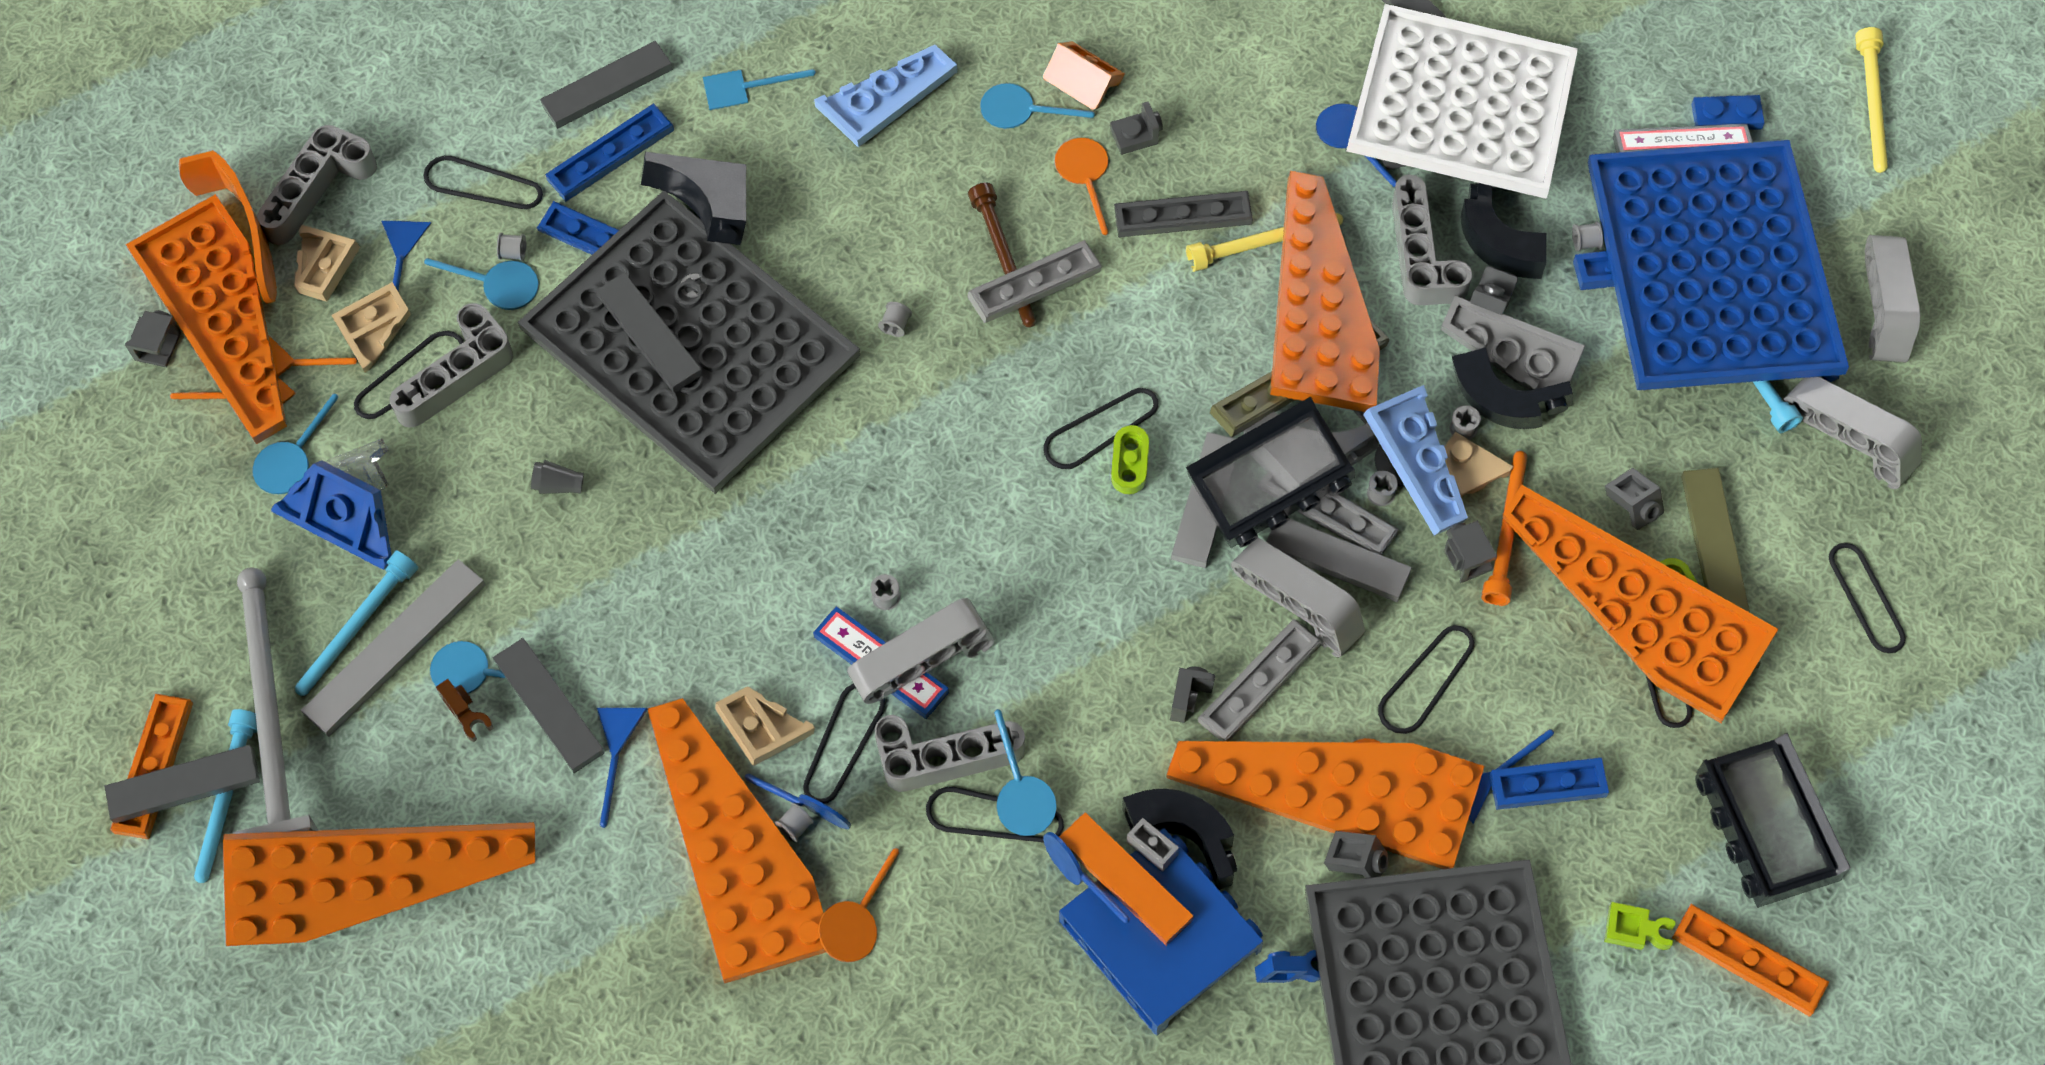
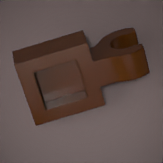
M446 679L436 686L439 696L463 726L464 732L470 741L475 742L477 740L472 731V727L476 723H483L489 731L493 729L491 720L486 714L470 710L468 705L473 703V701L461 684L455 688L449 679Z

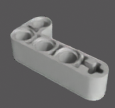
M324 125L317 128L257 214L258 221L268 241L276 245L288 243L296 235L338 172L359 180L371 177L376 171L377 162L369 143L357 135L332 125Z
M1415 175L1402 176L1395 185L1392 209L1405 298L1414 305L1451 304L1454 296L1465 299L1468 295L1472 279L1471 268L1462 261H1436L1425 183L1420 177ZM1409 197L1410 200L1413 201V204H1408ZM1407 224H1414L1418 227H1411ZM1411 253H1418L1422 256H1414ZM1451 280L1457 281V282H1459L1460 284H1453V283H1451V282H1449V281H1451ZM1420 282L1425 284L1426 286H1419L1415 283Z
M1869 235L1865 245V266L1875 318L1869 338V348H1872L1873 355H1869V359L1906 363L1909 360L1920 325V308L1907 240L1905 237Z
M467 304L457 314V322L465 342L392 391L390 404L401 425L409 428L421 425L511 362L513 351L505 331L481 304ZM475 323H480L476 327H471ZM500 346L498 349L490 351L491 348ZM467 365H472L470 368L466 370H461L463 367ZM443 384L441 388L433 390L435 386Z
M1820 377L1803 378L1784 398L1783 402L1796 406L1803 417L1802 421L1872 457L1875 477L1878 480H1885L1889 483L1887 487L1891 489H1898L1921 464L1922 438L1919 431L1912 424Z
M1257 538L1231 562L1233 571L1245 583L1314 626L1316 637L1321 640V646L1324 648L1328 646L1334 651L1332 653L1333 656L1340 658L1365 632L1360 607L1349 593L1266 541Z
M963 598L951 603L858 659L848 668L847 673L864 703L872 704L887 697L961 651L968 658L977 656V652L981 649L983 652L987 651L993 646L994 638L971 600Z
M887 715L882 717L875 726L876 744L885 780L890 788L898 792L909 791L1010 765L997 723L913 745L908 727L901 717ZM1005 721L1010 741L1014 744L1012 748L1016 761L1019 762L1025 753L1024 731L1017 723ZM890 732H896L901 735L894 742H888L883 739ZM992 742L994 752L989 753V743ZM972 747L979 748L982 751L976 757H968L963 754L966 749ZM936 756L943 757L946 760L941 766L934 767L928 764V761ZM904 765L910 768V771L902 776L892 773V770L897 766Z

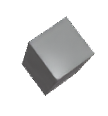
M1144 818L1127 834V843L1162 872L1178 856L1179 847Z

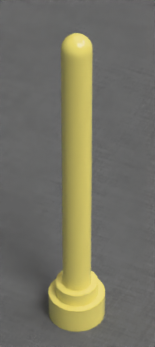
M1868 27L1859 30L1855 34L1856 49L1864 56L1873 165L1876 172L1883 173L1888 167L1878 54L1883 47V33L1879 28Z
M1336 213L1340 226L1343 223V217L1341 214ZM1284 227L1209 246V244L1203 245L1201 242L1187 245L1186 256L1188 261L1192 259L1194 261V266H1191L1193 272L1208 268V264H1212L1214 259L1283 241Z

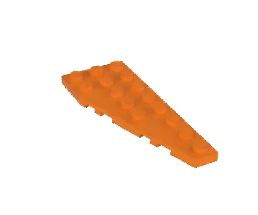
M1290 171L1287 181L1270 395L1301 401L1312 397L1313 402L1317 404L1366 412L1369 408L1377 405L1380 348L1324 177Z
M215 194L125 245L254 442L258 444L286 428L287 424L251 247Z
M1521 485L1504 511L1503 519L1655 686L1717 722L1722 723L1775 637L1778 628Z
M684 699L648 708L724 983L825 953L826 951L821 945L818 934L819 922L824 912L813 876Z
M1178 741L1166 778L1334 834L1335 831L1376 835L1386 851L1441 869H1451L1454 867L1485 766L1415 743Z
M534 822L223 834L226 946L307 942L535 863Z

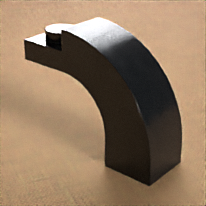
M1478 182L1470 184L1468 199H1464L1460 218L1463 234L1474 253L1489 266L1511 273L1517 277L1542 279L1546 265L1547 233L1525 232L1508 227L1494 212L1492 206V186Z
M1486 348L1452 356L1454 372L1463 396L1480 415L1498 425L1514 429L1543 427L1542 413L1547 412L1549 415H1555L1566 411L1569 406L1574 405L1570 381L1530 391L1515 390L1504 385L1495 376Z
M1151 789L1123 797L1122 811L1130 831L1144 818L1159 832L1165 828L1168 833L1178 834L1190 839L1202 851L1217 889L1221 890L1232 886L1234 872H1237V865L1232 852L1224 850L1233 847L1234 834L1225 818L1212 805L1193 794L1175 789Z

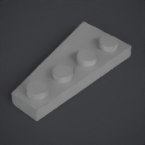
M1454 296L1441 327L1444 333L1471 351L1486 348L1490 364L1529 391L1571 381L1585 348V345L1510 316L1500 315L1471 304L1470 301L1458 296Z

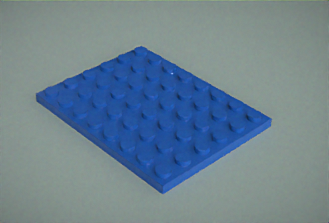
M1790 140L1589 155L1587 164L1637 390L1846 375L1849 365Z

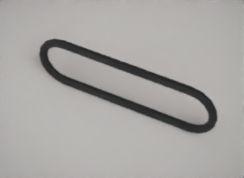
M1840 543L1834 546L1829 553L1830 565L1870 642L1877 650L1884 653H1896L1901 650L1906 640L1904 630L1864 554L1858 547L1850 543ZM1839 549H1851L1860 558L1899 632L1900 642L1894 648L1883 647L1876 641L1835 563L1834 556Z

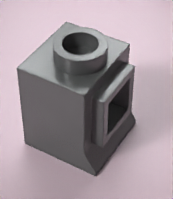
M155 310L154 312L144 311L143 316L139 317L131 339L125 343V346L134 361L167 368L181 331L170 314L160 310Z
M1478 520L1467 525L1465 523H1458L1447 530L1448 540L1444 552L1454 570L1460 571V584L1493 571L1490 562L1496 560L1497 555Z

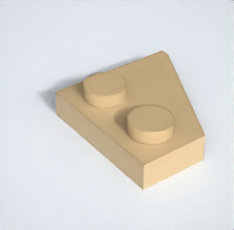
M301 225L299 234L302 237L301 250L297 251L296 262L298 263V270L295 272L294 287L299 294L327 302L359 251L360 246L354 239Z
M392 282L332 314V317L364 372H367L388 347L411 313Z
M1457 432L1452 435L1444 446L1448 456L1445 462L1449 474L1455 477L1461 498L1466 494H1473L1485 488L1486 484L1500 477L1505 478L1509 476L1513 468L1512 465Z
M748 686L716 702V711L753 766L814 734L815 727L807 720L802 723L787 714L786 708L776 702L767 701L762 694Z

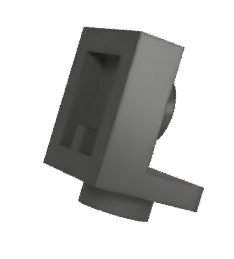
M1149 101L1142 103L1141 113L1110 122V130L1120 154L1123 155L1157 145L1159 142V131L1163 130V124L1158 111L1153 112Z
M1486 266L1480 283L1473 292L1470 303L1503 315L1510 302L1518 277L1495 267Z
M1634 468L1629 469L1605 485L1606 495L1630 513L1631 524L1637 530L1655 521L1664 513L1660 487Z
M1192 666L1187 669L1179 667L1170 721L1184 723L1186 711L1194 713L1197 692L1212 694L1215 674L1208 673L1206 669Z
M1335 831L1324 864L1329 871L1360 874L1365 878L1381 877L1382 873L1386 872L1389 858L1387 851L1376 835Z

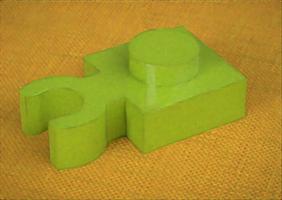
M1611 902L1604 942L1642 950L1645 946V941L1648 940L1654 947L1668 950L1673 945V940L1661 937L1659 929L1673 930L1676 922L1666 917L1651 921L1648 920L1649 909Z

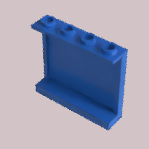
M1165 828L1160 832L1179 847L1178 856L1163 872L1138 851L1135 850L1130 855L1194 916L1193 921L1167 946L1099 880L1095 883L1130 918L1129 923H1123L1089 887L1059 910V922L1156 1036L1168 1027L1169 1021L1252 953L1255 952L1258 955L1263 945V940L1261 939L1263 934L1259 927L1251 919L1245 921L1236 910L1238 905L1227 891L1223 890L1220 892L1211 882L1213 877L1209 870L1200 862L1195 864L1187 855L1189 850L1182 839L1177 835L1171 836Z

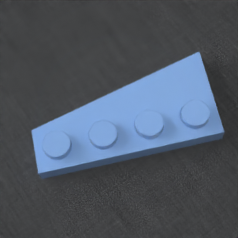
M933 45L898 61V65L889 70L882 71L880 69L869 74V79L853 85L851 82L840 87V92L829 97L823 95L814 99L815 107L859 148L956 74L957 64L936 45Z
M1424 385L1369 408L1363 416L1433 535L1436 536L1458 523H1463L1468 516L1455 477L1449 474L1445 462L1448 456L1444 445L1439 443L1435 431L1437 423L1433 412L1428 410L1425 401L1427 393Z

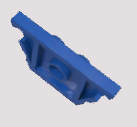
M321 460L314 463L304 473V477L295 482L288 490L289 493L272 506L271 512L383 570L387 568V561L392 554L381 490Z

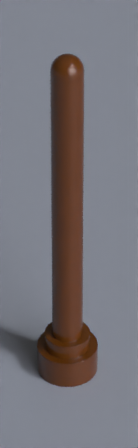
M991 183L977 184L969 189L968 197L972 207L983 215L1002 269L1006 275L1017 270L994 209L997 195ZM1028 304L1018 309L1023 325L1028 328L1033 327L1036 324V318L1031 305Z

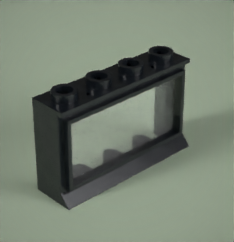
M1312 397L1305 399L1186 467L1189 479L1230 548L1239 545L1240 548L1249 545L1258 538L1257 534L1268 527L1271 530H1275L1283 526L1290 520L1289 515L1300 509L1302 512L1313 509L1320 504L1321 500L1319 498L1330 492H1333L1334 495L1343 492L1352 485L1351 480L1355 479L1354 467H1352L1328 428Z
M1788 733L1762 744L1711 760H1703L1695 776L1698 791L1702 796H1707L1712 806L1710 810L1712 822L1717 830L1722 829L1727 840V855L1733 864H1738L1743 875L1741 877L1743 891L1749 899L1753 898L1757 908L1839 882L1851 869Z

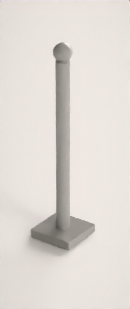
M246 568L238 575L237 586L242 592L268 824L233 833L318 831L310 815L290 818L265 595L263 591L267 580L265 574L260 569Z

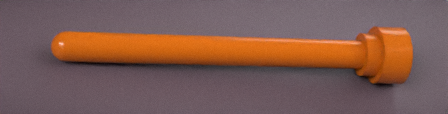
M1517 451L1513 456V468L1510 473L1504 511L1520 486L1523 485L1528 458L1524 451ZM1503 518L1493 575L1484 582L1481 596L1484 602L1499 606L1508 605L1511 600L1512 586L1507 578L1515 534V531Z

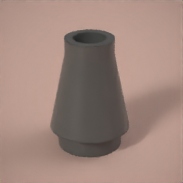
M544 460L543 463L535 461L531 478V489L538 490L539 494H581L584 473L573 471L548 460Z

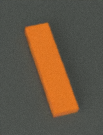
M155 694L127 779L174 765L193 706V702L190 699ZM158 811L115 824L112 823L110 830L113 834L149 840Z
M1086 812L1059 836L1072 851L1075 858L1166 946L1193 921L1194 916Z
M1690 904L1672 936V939L1809 1017L1814 1013L1829 984V981L1693 904Z

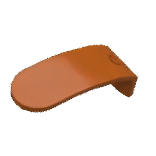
M214 150L180 158V177L185 187L191 193L198 196L227 188L244 206L251 229L259 290L266 304L275 302L277 285L269 244L235 172L224 158Z

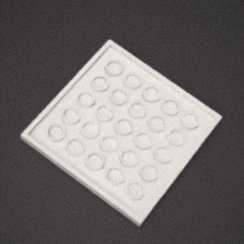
M1385 4L1346 151L1546 199L1550 189L1578 48Z

